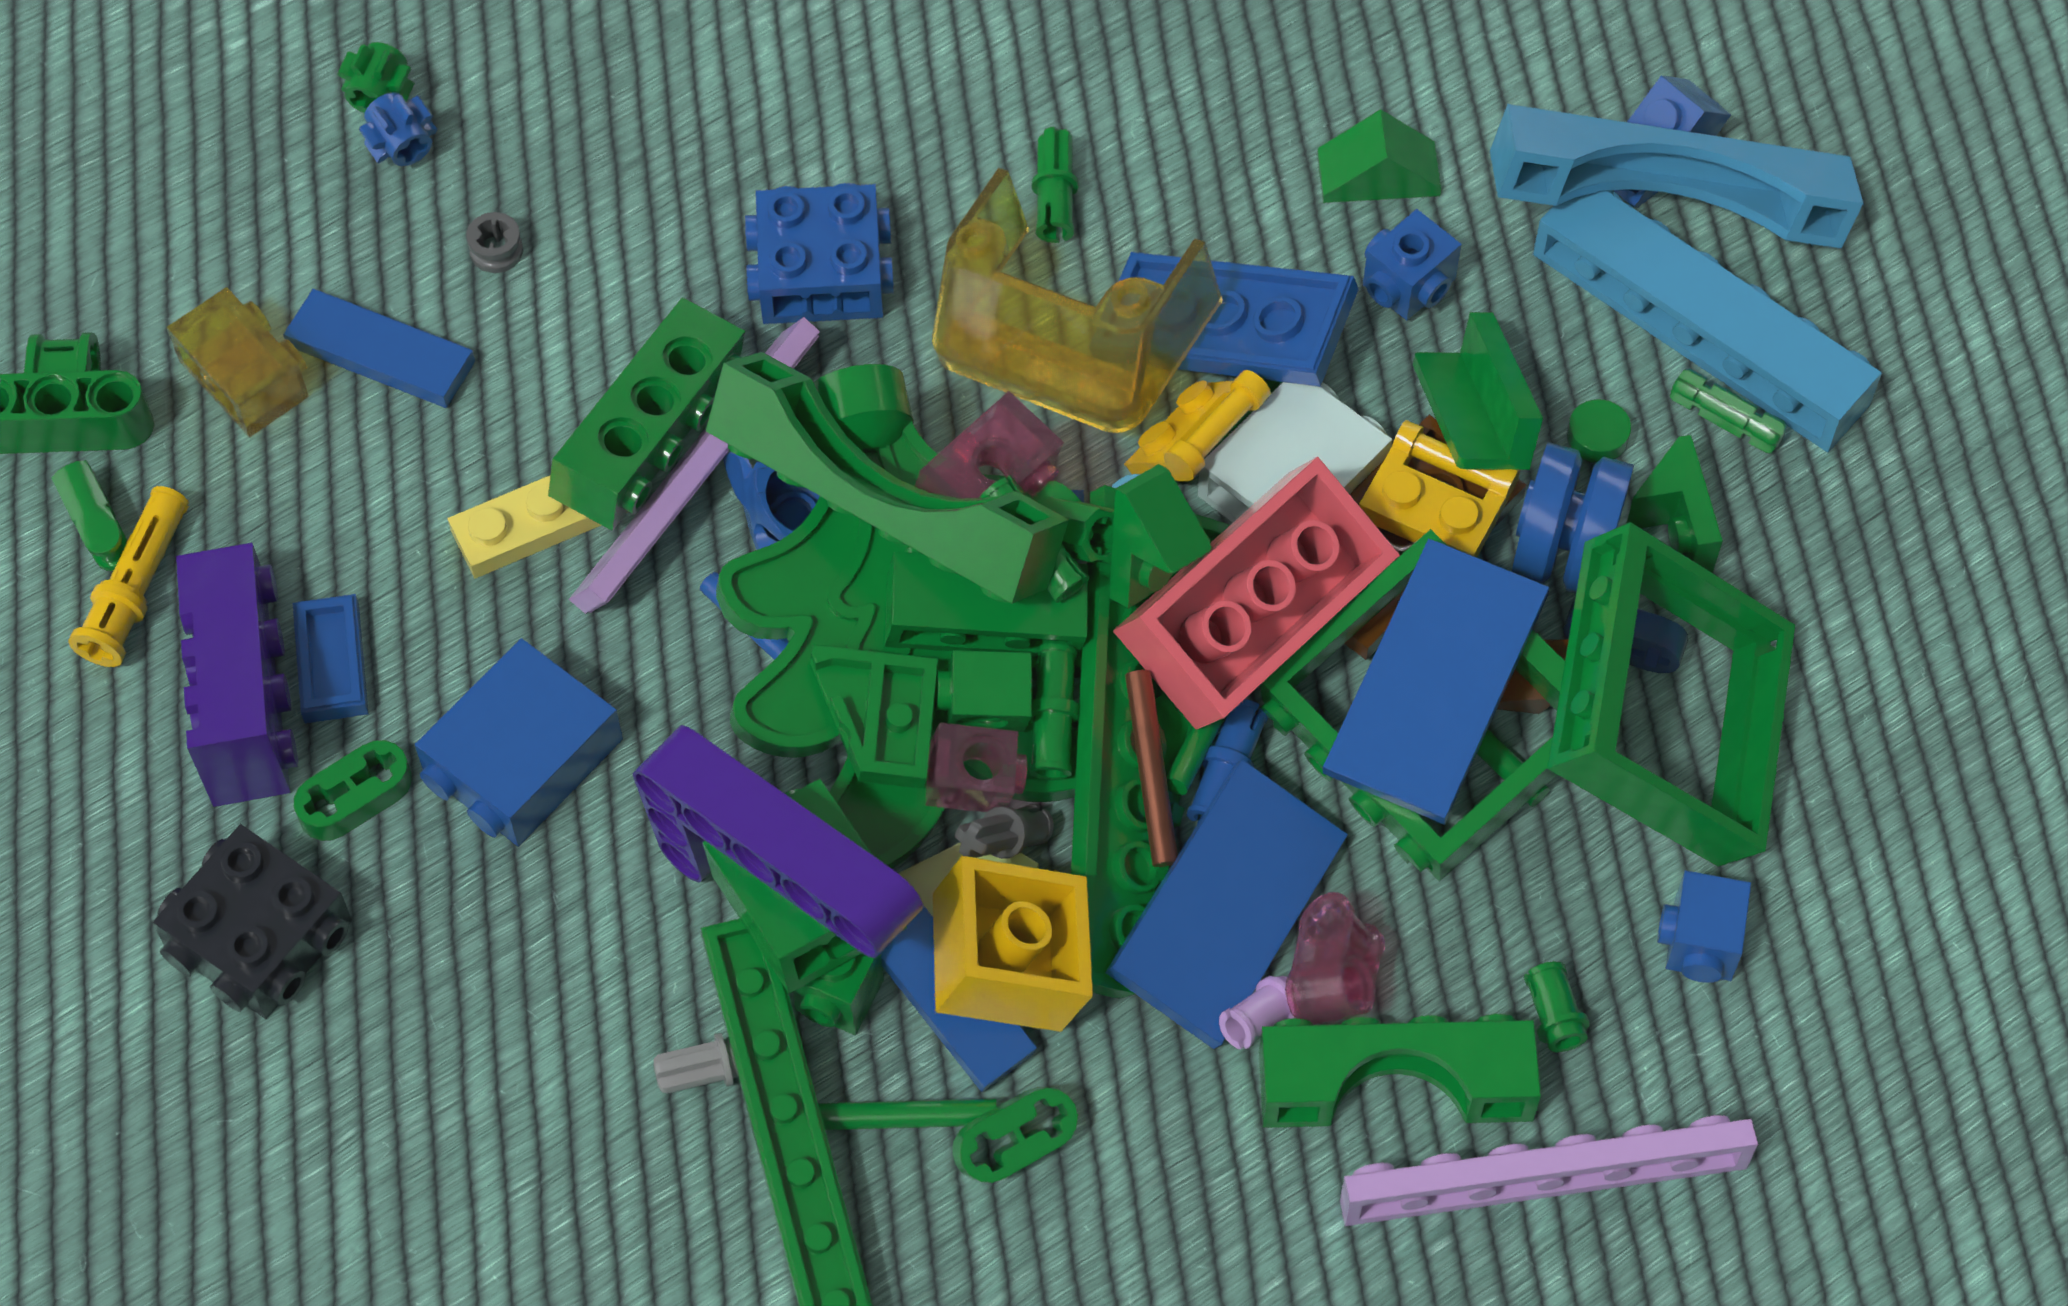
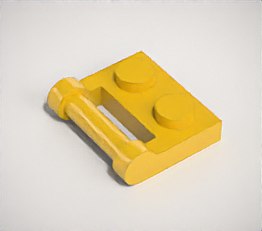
M1250 370L1242 371L1234 381L1206 382L1203 380L1192 384L1179 395L1176 400L1178 407L1165 421L1153 425L1142 434L1138 440L1139 449L1124 465L1131 474H1142L1160 464L1169 469L1175 481L1193 480L1204 468L1205 456L1247 411H1254L1261 407L1270 397V388L1258 374Z
M1405 420L1396 434L1390 451L1359 503V507L1375 526L1413 543L1431 529L1449 547L1477 558L1517 484L1521 470L1460 469L1456 466L1447 444L1423 434L1424 427ZM1412 457L1418 458L1486 488L1488 491L1482 500L1408 467V464Z

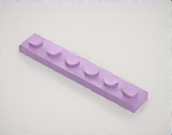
M1716 1115L1696 1120L1690 1124L1689 1128L1663 1131V1128L1658 1125H1644L1628 1130L1619 1138L1596 1141L1593 1135L1581 1134L1564 1138L1557 1142L1555 1147L1529 1150L1528 1146L1524 1144H1510L1492 1150L1488 1156L1464 1160L1458 1154L1447 1153L1429 1157L1421 1163V1166L1394 1169V1166L1388 1163H1375L1363 1166L1354 1171L1353 1175L1344 1177L1340 1204L1345 1226L1744 1170L1747 1169L1758 1143L1752 1119L1730 1122L1727 1116Z

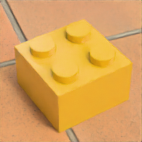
M961 856L932 893L936 1013L1061 1032L1093 996L1087 877Z

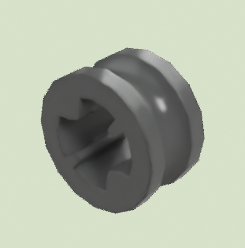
M490 212L476 217L469 224L466 239L471 260L476 267L484 272L499 273L513 268L521 260L523 254L522 240L520 238L519 226L512 217L505 213ZM495 237L496 242H499L500 237H504L505 244L499 248H494V244L490 243L489 248H485L484 241Z

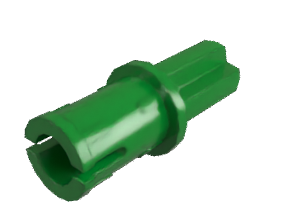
M1054 126L1045 128L1043 134L1038 138V174L1033 177L1031 182V188L1037 195V225L1035 233L1039 239L1050 243H1059V227L1062 228V238L1064 241L1073 237V195L1077 193L1079 188V181L1073 174V137L1067 129L1058 130Z

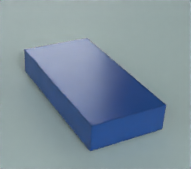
M356 594L292 603L300 708L304 723L368 715L360 609Z

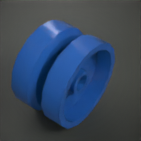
M1548 442L1535 481L1530 480L1516 530V536L1520 538L1512 572L1543 584L1551 577L1559 549L1570 551L1563 583L1567 592L1576 594L1584 543L1587 540L1618 528L1634 465L1602 457L1593 467L1586 493L1576 491L1582 466L1579 450Z

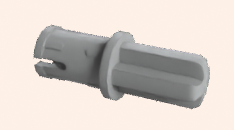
M720 1032L714 1034L715 1041L658 1054L654 1058L653 1066L661 1092L668 1094L724 1080L726 1087L733 1085V1078L738 1077L729 1039L723 1038Z

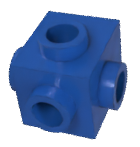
M1416 209L1391 231L1383 229L1370 241L1364 253L1366 264L1363 286L1366 287L1375 302L1382 307L1392 308L1407 321L1422 307L1432 308L1446 295L1451 282L1456 279L1462 244Z

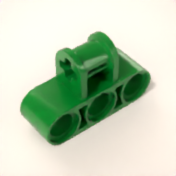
M94 332L82 333L80 339L45 340L42 334H30L26 347L24 373L0 374V454L126 450L143 444L153 432V415L139 381L134 375L126 371L101 370L100 348Z

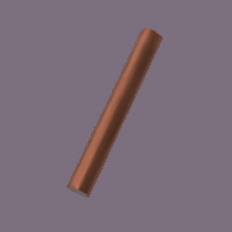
M1136 670L1126 673L1125 679L1153 867L1171 866L1174 863L1178 853L1151 671Z

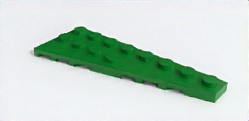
M1103 485L1090 492L1089 504L1114 509L1115 488ZM1195 514L1210 543L1230 526V524ZM1094 561L1086 562L1090 578L1087 589V638L1082 647L1071 874L1087 877L1092 991L1096 994L1121 999L1135 993L1105 972L1153 897L1157 885L1161 884L1169 869V866L1153 867L1125 679L1126 673L1145 669L1113 632L1115 628L1153 594L1130 608L1110 599L1111 563L1106 564ZM1152 678L1165 772L1167 775L1192 725ZM1168 790L1173 826L1175 828L1180 826L1185 808L1179 805L1181 795L1174 794Z

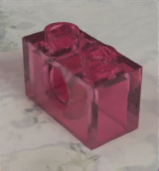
M1008 391L920 470L915 487L929 493L949 497L979 498L996 481L986 478L978 467L993 466L999 469L1006 478L1012 475L1024 493L1027 492L1032 497L1048 481H1053L1059 473V469L1054 464L1064 442Z

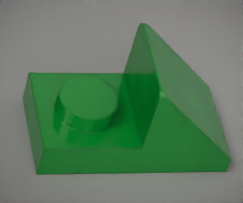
M1679 436L1633 497L1626 524L1631 522L1639 528L1668 524L1671 548L1713 573L1723 540L1692 436Z
M1160 464L1115 488L1109 598L1130 608L1156 591L1161 590L1171 579L1172 573L1178 572L1208 554L1212 549L1208 536L1169 469Z

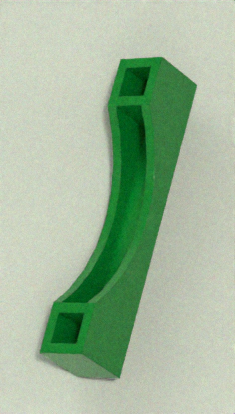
M764 352L723 363L706 432L727 443L728 449L732 453L743 458L755 459L777 471V476L783 482L797 487H805L825 498L828 506L842 514L857 516L878 528V533L886 540L898 544H906L928 556L929 562L936 568L949 573H958L981 586V591L993 600L1013 604L1048 588L1069 519L1018 491L990 498H955L929 493L903 482L871 461L846 436L826 408L812 379Z

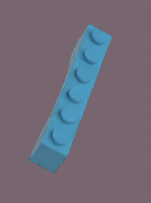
M1507 104L1490 148L1497 196L1512 200L1557 206L1575 197L1600 191L1636 189L1667 192L1695 198L1728 209L1760 224L1787 241L1841 249L1863 205L1850 156Z

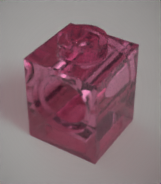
M939 723L930 742L925 806L988 812L994 807L1008 806L1015 793H1023L1027 775V756L1017 754L1018 731ZM968 759L983 761L991 769L993 778L979 780L972 777L965 770L963 761Z

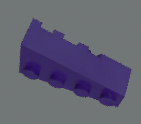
M253 543L176 556L179 614L185 634L193 635V638L181 640L182 660L190 685L184 687L185 709L187 715L190 714L192 730L186 731L187 749L213 807L289 794L291 791L288 769L298 767V754L292 729L283 730L281 713L291 711L292 707L286 676L284 673L276 674L274 658L284 656L285 649L278 618L269 619L268 603L278 601L277 585L272 565L261 566Z

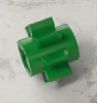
M372 42L367 46L361 44L357 54L348 51L337 73L338 76L345 80L341 90L345 92L347 102L364 114L368 106L375 99L388 93H399L407 102L415 85L413 81L407 78L411 67L407 65L406 57L395 47L382 42Z

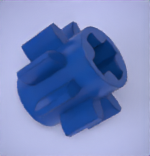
M388 93L375 99L365 111L364 118L367 123L359 127L360 132L366 139L364 144L376 162L381 163L390 156L398 166L412 165L426 156L432 146L430 135L437 132V128L431 121L433 115L420 96L417 95L406 102L399 93Z

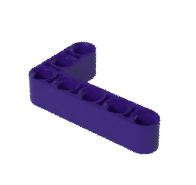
M680 725L633 772V779L662 853L677 870L692 881L699 883L711 872L702 843L706 841L859 952L871 958L878 957L923 909V902L918 893L897 872L687 726Z

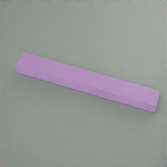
M803 317L783 331L767 350L766 354L794 369L819 337L817 334L820 331ZM705 428L568 600L584 613H591L608 603L729 451L728 444L707 433Z

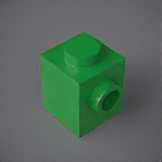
M861 953L793 991L796 1011L819 1025L836 1027L856 1036L884 981L881 954L876 958H871Z

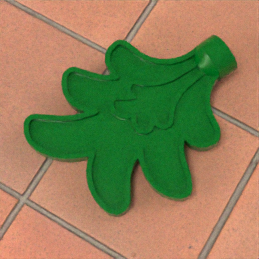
M885 364L856 365L833 371L813 382L826 408L846 436L871 461L903 482L929 493L955 498H979L996 481L1003 477H1008L981 474L963 469L945 460L931 449L913 425L914 420L904 375L900 369ZM1014 477L1016 483L1025 493V496L1029 498L1043 487L1040 483L1029 478ZM819 496L809 516L792 533L780 541L732 559L725 564L719 574L716 585V599L724 617L738 631L756 639L778 640L787 638L789 641L778 657L737 693L730 712V724L740 740L758 751L784 758L815 755L841 741L839 732L810 665L813 644L938 659L937 670L947 671V665L953 652L885 647L887 572L894 551L904 552L910 546L886 540L880 536L877 531L878 528L857 516L846 515L833 510L828 506L827 500ZM1082 649L1077 659H1075V678L1081 677ZM1031 656V679L1036 680V656ZM1031 687V700L1035 699V689ZM934 696L928 771L924 789L860 782L847 754L840 775L829 792L872 855L893 869L915 852L932 832L947 805L958 772L983 789L1014 800L1052 802L1075 797L1078 721L1072 724V775L1062 780L1039 779L1030 775L1029 772L1032 762V721H1029L1024 732L946 730L947 710H936Z

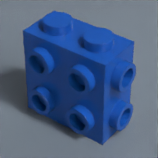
M842 183L832 187L796 188L783 186L774 190H757L756 215H745L747 251H758V264L747 265V288L749 301H760L763 324L796 323L803 317L809 322L883 318L882 294L894 293L892 257L880 258L879 244H891L889 208H877L876 184L856 185L853 183Z

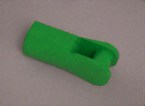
M87 460L70 463L59 469L51 477L85 547L92 554L97 565L105 571H114L128 540L119 522L115 519L116 515Z

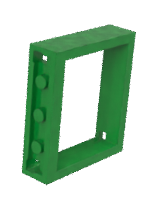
M1631 522L1585 541L1547 769L1716 866H1722L1765 852L1777 774V761L1795 624ZM1640 594L1733 650L1711 807L1616 752ZM1777 640L1776 648L1770 645L1772 641Z
M1431 529L1381 572L1260 684L1261 697L1264 702L1260 708L1273 721L1274 728L1284 736L1293 731L1309 748L1304 752L1309 763L1328 781L1334 778L1323 774V765L1338 733L1294 688L1405 590L1428 538L1448 546ZM1532 630L1515 670L1557 711L1565 661ZM1550 738L1442 837L1417 813L1347 783H1342L1353 793L1349 797V801L1358 814L1373 827L1382 823L1399 840L1394 844V847L1407 864L1411 862L1420 872L1427 869L1440 882L1556 777L1557 774L1547 769L1552 738Z

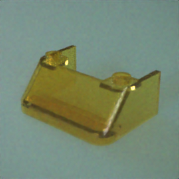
M998 168L947 242L932 332V344L940 363L949 371L1105 432L1122 433L1137 427L1146 418L1222 302L1206 243L1194 238L1164 285L1140 277L1123 279L1106 291L1096 307L1001 272L1028 233L1029 227L1009 171Z

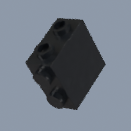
M239 824L227 839H220L210 847L203 858L201 868L183 888H176L166 896L159 907L157 917L152 923L164 945L160 950V954L169 964L188 977L195 971L213 982L210 985L213 993L235 1011L241 1012L247 1006L264 1019H267L278 1005H286L299 993L305 981V974L322 955L331 954L340 946L346 937L352 918L340 891L242 824Z

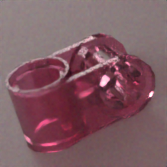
M1329 892L1319 896L1303 912L1299 922V936L1291 971L1286 979L1285 993L1291 1014L1294 1018L1309 1020L1313 1025L1365 1015L1372 1010L1375 1002V984L1380 960L1385 950V938L1377 927L1369 923L1363 924L1354 915V907L1351 901L1339 892Z

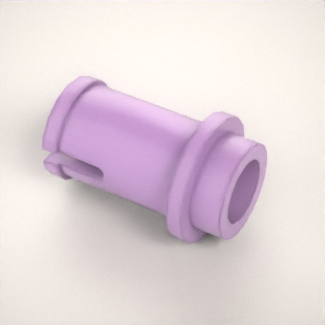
M1268 976L1263 978L1257 984L1255 993L1231 1009H1226L1221 1013L1219 1026L1223 1036L1237 1049L1249 1048L1256 1040L1261 1038L1262 1026H1274L1275 1023L1281 1020L1299 1017V1012L1304 1004L1301 990L1293 980L1285 976Z

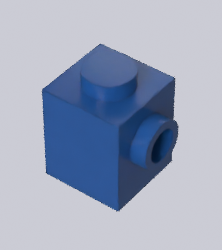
M1684 871L1674 905L1664 904L1660 917L1657 943L1668 945L1665 969L1682 972L1686 978L1697 982L1711 983L1720 979L1732 981L1743 951L1751 882Z

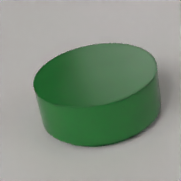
M1594 399L1583 402L1574 409L1570 416L1567 429L1568 444L1570 448L1579 450L1582 459L1597 463L1602 457L1616 459L1625 451L1631 432L1629 416L1619 405L1608 400Z

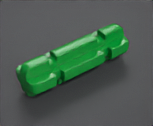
M1685 369L1675 380L1670 393V397L1674 402L1689 410L1696 406L1700 409L1697 415L1740 439L1743 438L1744 434L1751 437L1748 443L1765 453H1772L1781 443L1787 429L1785 421L1767 411L1761 416L1756 413L1759 409L1758 406L1717 383L1713 387L1706 385L1708 378L1692 369Z

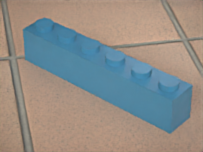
M1613 190L1575 197L1562 204L1553 206L1541 218L1533 252L1535 257L1763 410L1785 421L1788 427L1825 452L1829 453L1871 405L1882 372L1871 366L1870 362L1863 355L1847 350L1820 332L1813 322L1803 317H1797L1771 300L1768 294L1760 287L1747 284L1723 268L1710 254L1697 251L1673 235L1663 223L1647 218L1623 202L1620 196Z

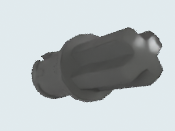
M1029 804L1017 809L999 806L989 810L982 819L959 825L955 838L961 842L959 852L963 856L978 858L991 854L1000 859L1012 858L1021 853L1025 847L1040 846L1046 843L1053 833V819L1047 809H1042V811L1038 812L1041 806L1038 804Z

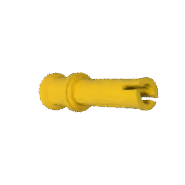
M165 486L152 488L151 496L126 543L110 579L95 585L90 596L93 606L83 626L73 629L68 640L70 648L87 661L104 667H117L121 665L126 652L123 644L133 624L141 622L147 611V601L144 594L165 555L183 514L189 508V501L186 497L172 488Z

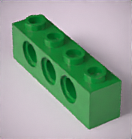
M682 297L553 457L548 496L611 531L615 529L627 512L636 514L648 498L652 488V479L659 470L667 473L677 462L684 446L683 439L690 430L694 429L699 432L708 422L723 363L742 358L741 352L745 330Z

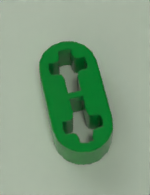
M386 740L371 741L307 779L298 788L294 796L293 805L303 831L311 838L320 841L335 840L398 802L407 794L412 781V773L403 750L395 743ZM379 764L384 770L390 769L392 777L387 781L381 782L378 777H371L369 770ZM325 799L330 805H335L336 812L326 817L321 811L316 812L314 804L319 800Z
M1035 1087L1020 1093L967 1123L959 1130L953 1141L952 1154L955 1165L963 1175L976 1181L993 1183L1007 1178L1063 1146L1072 1138L1078 1121L1075 1103L1066 1093L1055 1088ZM1040 1101L1044 1106L1058 1107L1060 1114L1052 1119V1126L1055 1130L1049 1135L1045 1130L1033 1129L1025 1134L1021 1133L1019 1127L1037 1116L1034 1106L1036 1102ZM980 1133L984 1138L996 1140L1008 1134L1011 1142L993 1153L996 1165L990 1168L986 1163H972L970 1155L978 1149L975 1138Z

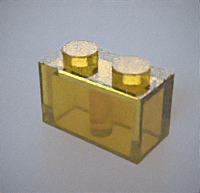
M227 287L166 327L180 363L249 438L309 397L302 376V372L307 369V366L299 351L287 339L279 343L269 333L271 327L261 310L252 301H248L243 305Z

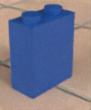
M521 638L414 745L423 769L419 773L420 778L434 794L446 801L453 796L468 808V816L483 832L491 837H496L501 833L519 847L623 740L617 710Z

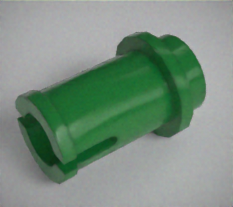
M1556 961L1546 962L1528 970L1529 974L1524 975L1526 986L1529 987L1541 1023L1536 1030L1539 1041L1547 1043L1549 1050L1552 1052H1565L1584 1044L1588 1038L1586 1030L1590 1023L1588 1016L1578 1011L1566 975L1565 964Z

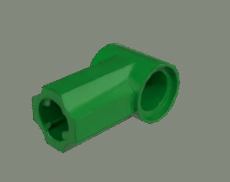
M1048 481L1030 498L1069 519L1062 543L1072 558L1087 562L1111 563L1114 509L1081 502L1068 487L1057 481Z

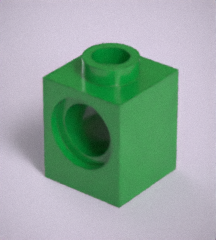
M953 650L947 665V671L937 670L935 685L936 710H947L946 730L1024 732L1031 719V653Z

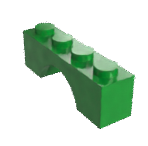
M1490 1014L1478 1018L1475 1022H1448L1446 1018L1441 1016L1426 1015L1416 1017L1408 1023L1381 1024L1375 1018L1355 1017L1343 1021L1341 1025H1313L1309 1020L1292 1018L1281 1020L1275 1023L1274 1026H1262L1259 1066L1263 1128L1331 1126L1339 1105L1354 1088L1375 1077L1393 1074L1417 1077L1438 1087L1453 1101L1465 1123L1533 1122L1541 1098L1534 1020L1515 1021V1018L1510 1015Z

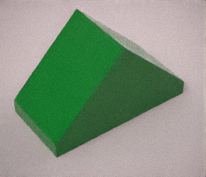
M1381 109L1317 149L1323 203L1441 196L1442 188L1435 141Z

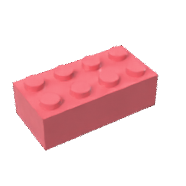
M1317 456L1285 475L1211 542L1212 549L1208 554L1181 569L1161 590L1155 592L1115 628L1113 632L1143 668L1151 671L1154 681L1197 730L1225 718L1400 555Z

